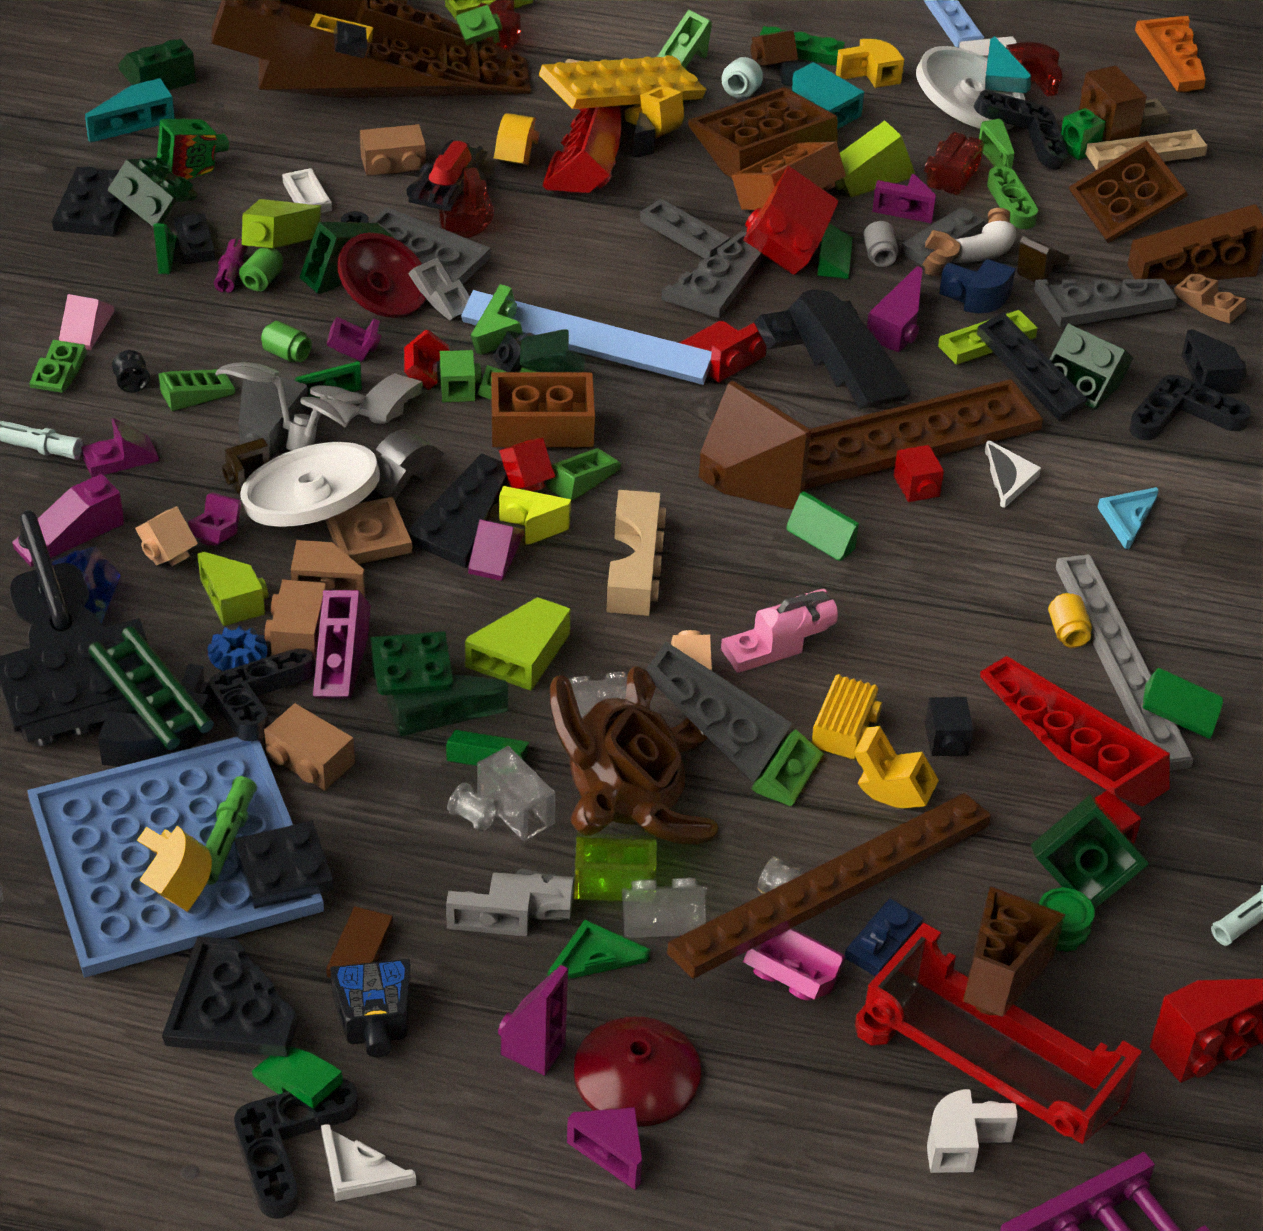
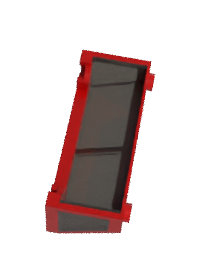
M923 923L870 982L864 1011L871 1014L876 1021L889 1025L1047 1122L1060 1134L1071 1137L1083 1145L1116 1116L1127 1103L1142 1051L1124 1040L1115 1051H1107L1108 1046L1102 1042L1094 1051H1091L1014 1004L1003 1017L981 1013L975 1006L963 1002L968 977L954 969L956 955L949 952L945 956L937 944L941 937V932Z

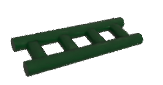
M129 626L122 631V637L125 641L106 650L100 642H94L89 646L88 652L168 750H172L179 745L180 739L176 733L196 725L202 733L212 729L213 721L133 626ZM136 653L145 665L125 673L117 661ZM156 677L164 689L145 697L136 685ZM175 700L184 713L165 722L156 709Z

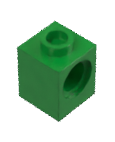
M1087 108L1064 116L1061 135L1068 154L1078 161L1087 157L1085 154L1087 144L1102 142L1106 123Z

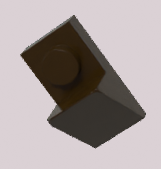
M1022 236L1017 272L1020 276L1034 283L1036 280H1047L1054 264L1065 267L1070 256L1046 244Z

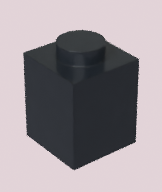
M929 697L925 726L931 756H968L973 735V725L967 697Z

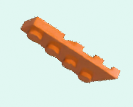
M1189 16L1137 21L1136 33L1176 91L1190 92L1192 90L1204 89L1206 78L1201 60L1197 57V45L1193 43L1194 34L1192 28H1189Z

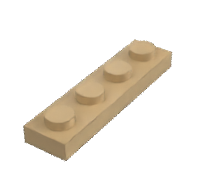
M1195 129L1087 144L1085 154L1095 169L1098 170L1146 140L1164 162L1206 156L1208 146Z

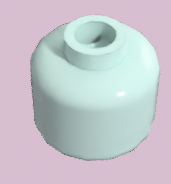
M748 57L735 59L724 69L722 74L724 90L736 99L751 96L761 86L763 80V72L760 65Z

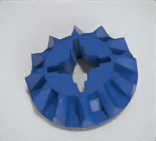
M240 625L236 630L232 631L224 627L222 635H213L212 642L208 645L209 660L221 671L266 658L268 653L264 635H258L255 628L244 631ZM244 644V649L236 648L231 651V646L238 647Z

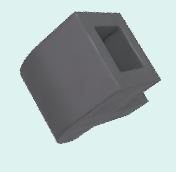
M401 429L391 433L376 448L382 455L377 461L380 479L374 490L385 498L393 497L395 501L412 474L426 482L444 455V452L410 430Z

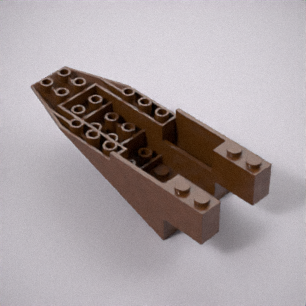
M221 0L212 25L211 44L259 58V90L339 98L530 94L531 92L526 58L496 43L494 44V42L488 39H483L466 46L457 24L442 18L436 13L419 11L407 4H397L387 0ZM316 13L373 27L372 43L367 42L365 57L360 58L335 52L334 33L310 26Z

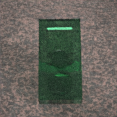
M567 329L528 336L521 340L520 365L536 372H584L585 357L568 350L569 330Z

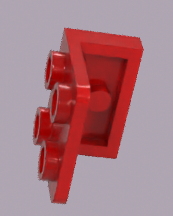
M718 321L679 342L711 351V364L708 375L717 382L766 356L767 346L754 322L738 331L728 323Z

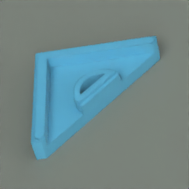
M1157 487L1099 499L1097 508L1125 549L1131 547L1158 496L1159 490Z

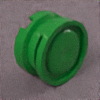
M1055 888L1044 893L1039 901V905L1066 914L1056 950L1068 952L1077 950V947L1082 943L1085 945L1089 939L1091 926L1094 921L1095 909L1091 900L1083 893L1071 888Z

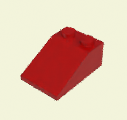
M788 165L743 240L795 275L808 264L824 236L839 200Z

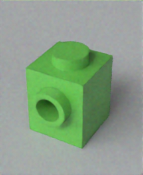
M473 350L440 351L442 402L475 401V383H481L480 363H474Z

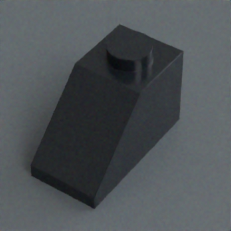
M1194 329L1187 330L1182 357L1193 380L1223 394L1239 393L1241 381L1246 377V364L1240 359L1235 347Z

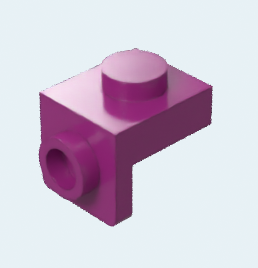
M336 317L331 325L326 346L362 362L368 351L374 352L380 342L381 334L377 333L380 321L373 318L367 330Z
M209 493L206 496L204 513L188 521V526L194 537L199 538V542L206 545H219L221 542L236 535L241 501L217 493Z

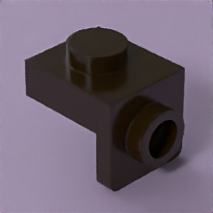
M264 438L225 449L226 464L222 465V473L228 485L233 484L239 495L245 480L256 469L270 461L269 446Z

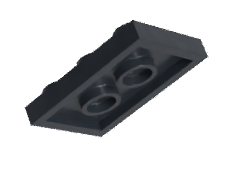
M89 166L76 167L52 219L53 231L115 237L128 207L108 191L119 170L96 169Z

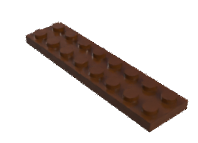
M1009 379L811 428L805 489L895 467L897 450L929 445L935 456L985 444L989 440L993 442L1040 430L1043 418L1013 380Z

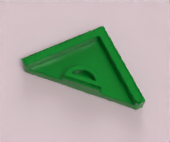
M154 223L158 274H170L177 235H174L167 228V224Z
M584 920L548 970V976L560 965L568 968V979L647 963L650 959L651 949Z

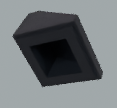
M806 61L777 63L781 83L783 85H793L794 72L810 63Z
M644 113L639 114L635 128L634 157L654 154L656 129Z

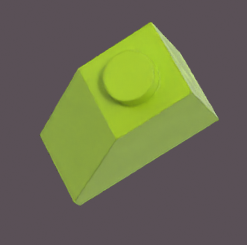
M207 552L198 553L200 580L223 626L265 615L264 599L268 598L267 586L262 577L257 578L251 565Z

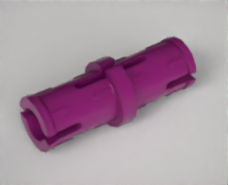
M236 238L230 240L225 255H222L219 259V271L214 280V287L220 292L224 291L226 284H228L226 293L232 292L237 276H240L239 271L244 264L243 259L248 251V246L242 245L241 239L238 240L236 247H234Z

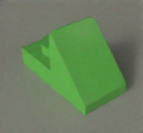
M688 10L657 57L673 56L681 62L684 68L687 67L695 54L705 59L708 53L712 22Z
M502 284L499 285L470 336L476 353L483 355L497 350L507 331L523 334L520 322L513 319L517 311V303L515 302L512 288Z

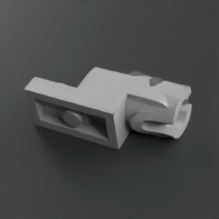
M521 868L515 874L493 873L489 895L469 891H448L446 902L447 929L527 937L530 918L570 920L574 877L560 876L552 873L545 874Z

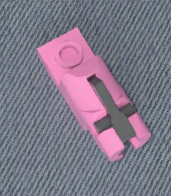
M824 588L785 599L782 604L757 611L754 629L722 639L721 650L737 673L800 654L803 650L804 637L825 631L829 626L836 624L838 617L837 606L833 599L830 600Z

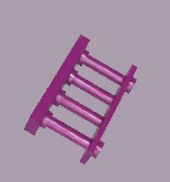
M1145 1152L1001 1225L1000 1231H1081L1078 1225L1093 1218L1094 1220L1100 1219L1109 1231H1131L1114 1210V1206L1128 1199L1130 1202L1135 1201L1159 1231L1182 1230L1148 1190L1155 1164ZM1204 1225V1226L1200 1227L1199 1229H1197V1230H1195V1231H1210V1230Z

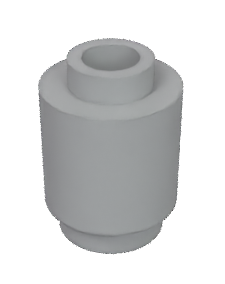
M877 221L868 225L863 233L868 258L879 267L893 264L898 255V245L893 226L885 221Z

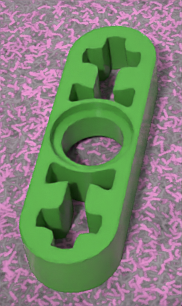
M1006 166L991 168L987 187L999 207L1010 211V223L1019 229L1034 227L1038 208L1015 171Z

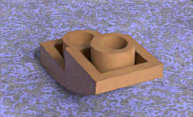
M1190 274L1174 288V293L1188 305L1219 321L1230 324L1246 310V298L1234 296L1229 292H1218V280L1206 278L1201 274Z

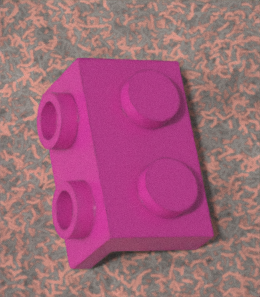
M791 928L747 951L743 962L753 967V972L758 977L771 982L778 980L789 986L791 994L809 1001L831 993L845 956Z

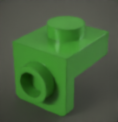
M488 4L456 16V22L466 46L492 37L494 44L500 42L498 31L502 30V25L497 13L492 15Z

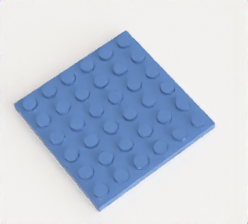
M234 737L27 790L32 812L84 978L193 948L197 937L226 939L324 911V903L320 893L254 909L235 850V842L232 844L218 881L213 885H205L203 891L188 912L139 881L157 855L137 841L144 829L147 827L161 835L164 829L172 833L176 826H178L206 846L207 840L218 819L216 817L218 806L220 803L225 802L232 787V782L238 776L253 780L257 785V791L254 793L247 809L249 815L247 822L243 827L239 828L235 838L293 825L260 740L244 741Z

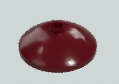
M363 233L351 238L342 248L338 257L340 280L353 300L366 310L383 317L402 318L416 312L426 299L408 274L413 268L422 265V263L400 241L379 233Z
M632 1016L606 1022L585 1037L575 1056V1085L579 1095L588 1107L593 1111L635 1107L637 1126L640 1127L660 1124L679 1115L691 1104L700 1085V1059L691 1041L672 1025L653 1018Z

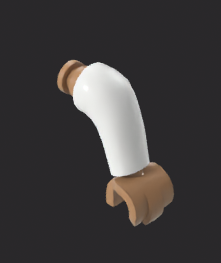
M1005 208L991 209L988 212V224L983 227L982 233L971 237L955 240L947 233L933 230L925 242V248L935 250L930 253L922 264L925 266V274L939 276L942 274L945 265L951 262H979L1004 255L1009 251L1016 239V228L1010 223V211Z

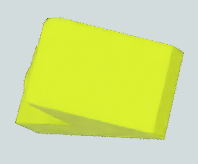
M503 486L499 495V521L525 526L526 545L564 532L570 527L571 499Z

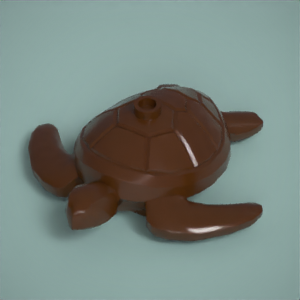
M634 666L628 673L625 699L609 698L596 703L583 718L580 715L569 679L559 675L553 679L550 685V708L555 729L562 746L570 758L571 775L581 796L572 813L571 823L580 834L586 837L602 831L613 821L627 825L637 824L645 832L659 839L677 844L697 845L709 842L718 833V825L714 820L683 815L670 810L677 803L685 787V769L680 752L701 746L708 737L688 718L681 721L675 727H669L661 713L650 709V702L656 686L649 673L639 666Z

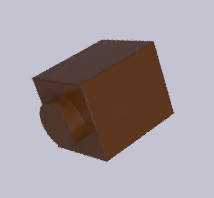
M794 30L752 37L751 56L759 65H770L798 59Z

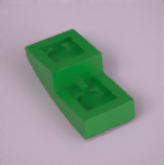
M292 1046L290 1047L288 1057L270 1055L252 1070L254 1078L277 1094L290 1092L312 1109L343 1083L341 1070L307 1051Z

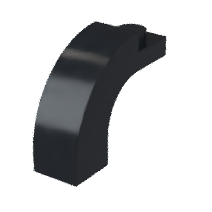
M188 664L181 684L211 719L209 704L210 683L205 682L203 666ZM175 700L157 710L165 722L184 713ZM108 711L98 737L102 765L120 767L187 750L195 745L205 733H202L196 725L176 733L180 739L179 745L172 750H168L139 714Z

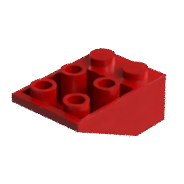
M1263 978L1197 980L1164 996L1149 1047L1180 1083L1194 1076L1201 1078L1210 1073L1216 1065L1228 1059L1235 1061L1242 1057L1248 1049L1260 1043L1263 1044Z

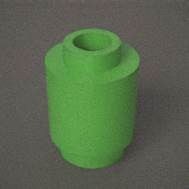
M275 248L257 249L240 268L239 274L244 285L254 291L265 290L282 270L283 257L281 253Z
M278 320L267 325L261 335L262 346L265 351L289 362H303L310 354L312 348V341L305 332Z

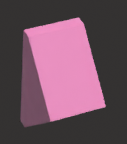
M68 294L59 341L83 344L86 350H91L115 312L114 306L97 299Z

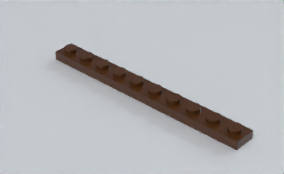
M963 793L669 941L667 954L692 979H695L988 827L991 814L970 796Z

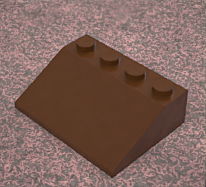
M786 87L688 120V126L721 171L730 178H732L733 174L795 143L837 142L838 145L837 116Z

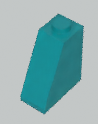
M815 62L794 72L792 91L836 115L837 129L862 116L864 91Z

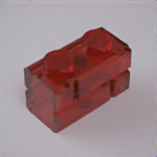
M957 132L950 134L946 141L941 140L937 146L935 156L930 155L925 164L924 172L928 174L926 182L928 187L938 190L943 188L945 192L954 195L960 194L981 164L984 148L983 140L973 137L967 138L966 135Z

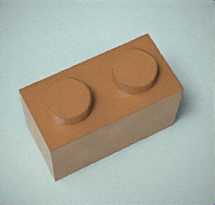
M419 124L360 130L361 158L366 176L419 171L426 164V147Z
M282 580L279 594H273L271 615L273 620L267 619L265 625V641L271 642L272 656L293 649H306L312 652L313 660H316L323 590H326V583Z
M295 703L264 729L266 756L275 764L283 765L298 774L303 781L313 783L324 791L355 764L354 738Z

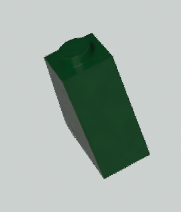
M318 222L299 278L317 294L325 293L343 285L338 273V257L344 245L351 238L363 233H379L394 237L378 223Z

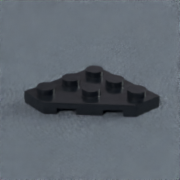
M197 937L162 1038L165 1046L288 1057L298 1020L296 1012L288 1002L282 1000L275 991L272 982L258 965L255 966L238 940Z

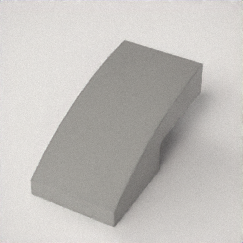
M438 258L417 266L408 273L424 297L444 317L452 320L462 315L470 296L460 279L455 282L451 281Z

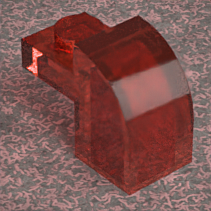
M495 0L488 6L492 15L497 13L502 25V30L498 31L500 42L496 44L510 50L520 40L521 14L514 12V0ZM480 2L478 8L487 4ZM492 37L486 38L493 42Z
M1021 42L1006 45L1007 50L1031 74V82L1035 81L1047 97L1057 95L1059 83L1062 81V70L1058 66L1060 53L1056 49L1037 42Z
M477 168L464 169V195L460 196L452 210L444 211L439 209L441 229L464 238L473 237L484 231L491 223L495 211L487 192L486 181L480 179Z

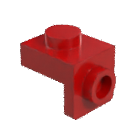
M430 330L423 331L404 347V373L409 378L423 381L422 386L427 390L431 389L438 383L437 361L440 360V351H450L449 345Z

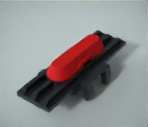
M450 140L439 153L434 164H424L420 169V176L407 187L408 202L451 211L460 196L464 195L467 198L466 207L472 209L476 204L477 196H481L485 189L484 172L477 170L487 157L488 151L484 150L482 146L472 148L469 143Z

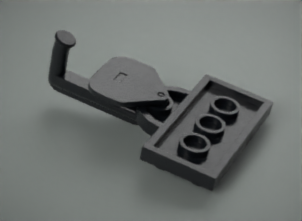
M26 510L21 514L18 542L21 547L29 549L35 570L19 574L10 584V597L16 615L21 620L32 624L28 633L29 648L0 656V689L14 732L21 730V725L125 697L90 655L88 648L94 642H100L107 650L124 642L122 631L129 626H133L148 643L140 618L103 628L97 616L85 607L89 600V591L82 571L70 563L52 564L38 518L31 510ZM136 653L117 661L125 673L145 665ZM153 677L136 686L142 692L160 687L162 684L156 677Z

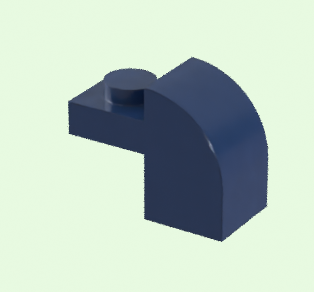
M989 259L985 260L977 272L947 263L943 268L939 294L964 302L963 311L989 313L995 311L1005 304L1012 293L1016 268Z

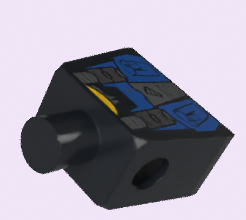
M410 959L330 967L332 997L346 1041L352 1045L365 1043L366 1052L371 1057L380 1058L388 1055L392 1051L391 1040H400L407 1036L411 997Z

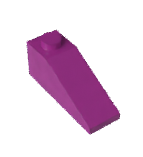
M916 266L868 314L867 328L880 345L898 353L908 343H913L918 335L919 326L916 324L922 279L921 267Z
M99 474L71 487L38 518L50 558L124 524L120 492L103 474ZM16 538L12 542L13 548L30 567H33L34 564L29 549L21 547L18 538Z
M323 590L313 688L314 698H351L368 640L371 604L359 590Z
M560 965L520 1002L513 1013L508 1012L503 1017L498 1029V1035L501 1036V1055L544 1076L566 1046L567 967Z

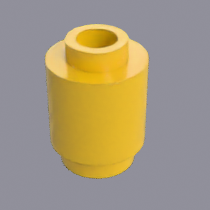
M1070 593L1057 596L1050 603L1048 611L1058 640L1069 648H1076L1086 644L1091 638L1092 625L1082 597Z

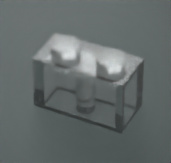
M509 746L477 763V794L523 841L555 824V792Z

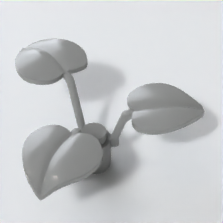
M235 362L222 366L215 373V376L230 374L256 382H272L277 386L284 419L282 428L289 430L286 448L290 451L314 445L317 423L321 413L345 428L350 420L359 414L360 408L354 404L362 403L366 399V396L350 392L340 387L327 385L313 386L310 388V394L321 398L303 397L300 401L301 404L313 409L311 416L295 414L294 420H290L283 381L278 376L279 371L256 363Z

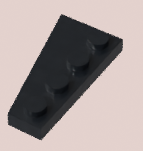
M481 453L407 530L412 545L466 568L469 562V555L474 546L479 520L489 521L491 509L494 504H497L500 492L508 482L503 462Z

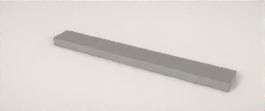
M1091 554L1057 558L1055 568L1067 592L1081 596L1092 625L1090 639L1136 733L1170 753V771L1191 768L1194 759L1177 725L1142 708L1145 685L1152 675Z

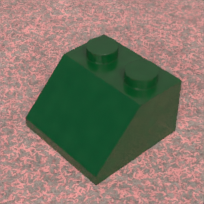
M182 39L168 40L163 44L143 47L138 51L127 53L118 64L119 70L131 85L160 78L169 91L196 83L194 55Z
M1091 794L1031 844L1035 857L1055 880L1064 888L1075 889L1083 893L1091 900L1094 909L1149 864L1120 826Z

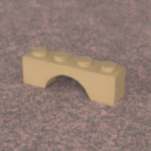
M618 490L615 539L626 543L635 552L626 558L610 562L607 586V613L649 616L651 601L658 602L659 580H653V576L660 577L662 556L655 555V552L663 551L664 531H658V528L665 529L666 508L660 507V493Z

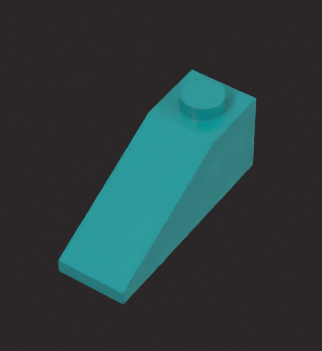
M160 78L131 85L85 114L87 136L90 143L159 126L161 119H175L173 96Z

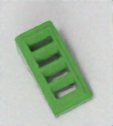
M994 119L982 122L978 148L994 167L1006 166L1012 169L1015 153L1003 121L1001 119Z
M218 369L159 373L160 392L171 411L235 394V388L226 374L215 376Z
M599 448L552 464L555 477L547 480V488L558 496L571 499L572 501L620 470L621 463Z

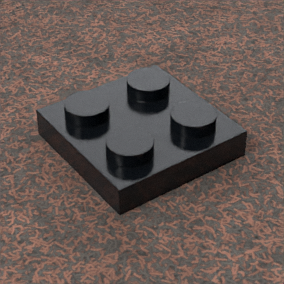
M313 820L234 839L235 850L254 909L334 890L333 878Z

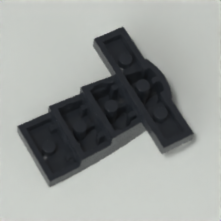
M821 289L807 290L786 311L762 314L754 321L768 350L805 344L814 366L826 365L836 388L847 386L859 409L902 401L911 394L883 347L860 320L850 300L842 301L830 291Z

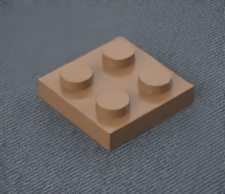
M393 497L358 503L338 515L325 519L334 544L357 564L412 553V541Z

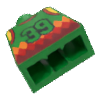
M202 119L160 120L157 158L165 161L170 166L169 170L176 176H182L190 180L212 172L215 167L216 153L226 152L229 149V140L226 134H216Z

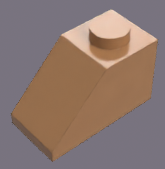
M296 540L291 565V580L326 583V590H359L365 597L364 569L333 542Z

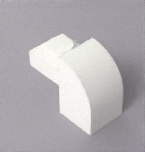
M970 1089L959 1090L945 1096L934 1110L927 1141L930 1173L974 1172L979 1150L978 1143L1012 1142L1018 1119L1016 1104L999 1103L996 1101L972 1103Z

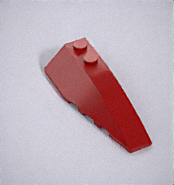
M620 106L579 109V114L570 124L572 130L560 142L564 146L562 152L557 150L550 161L542 184L546 190L589 193L595 187L602 188L612 178V168L617 162L615 158L620 142Z
M1008 656L980 671V678L1058 760L1107 791L1143 807L1170 789V753Z

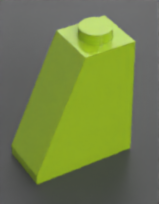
M884 120L840 152L846 177L836 181L835 188L838 191L843 189L850 197H854L875 190L878 180L898 183L910 179L912 174L916 175L902 136Z
M259 199L243 213L242 245L277 248L313 239L318 222H321V205Z
M539 597L533 599L468 636L465 640V667L532 691L570 635L571 609Z

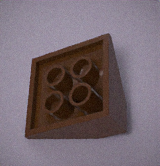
M1147 140L1068 187L1107 243L1188 196L1187 191Z
M731 381L726 387L700 452L699 478L723 494L793 510L800 493L805 489L811 429L738 383Z

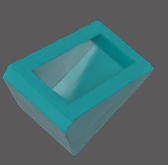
M995 36L991 38L986 68L985 90L1027 93L1030 91L1031 74Z

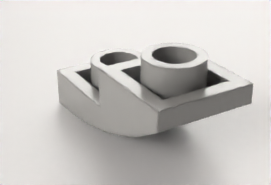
M395 373L386 377L366 395L365 401L359 404V414L370 417L369 420L374 423L385 424L390 422L391 419L403 414L404 403L422 394L423 381Z

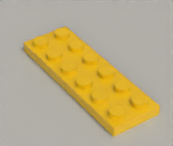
M670 55L654 58L603 59L601 61H579L574 63L557 62L556 64H543L539 72V76L572 109L641 104L640 95L662 85L682 92L683 100L702 99L706 92V88L698 82L697 77L689 73L677 58Z

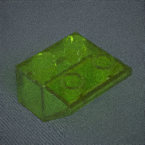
M577 833L574 899L654 902L656 837L652 835L600 833L586 837Z

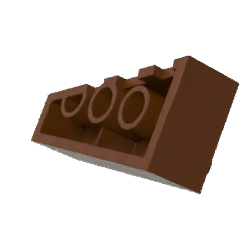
M1253 204L1132 240L1127 266L1134 279H1164L1167 285L1179 284L1190 274H1201L1206 278L1214 280L1257 276L1263 253V215L1257 205Z
M990 886L977 933L963 1002L975 1006L981 1013L1003 1017L1053 959L1066 914Z

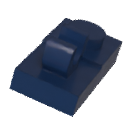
M889 898L868 922L866 927L845 949V959L876 977L922 925L923 917Z

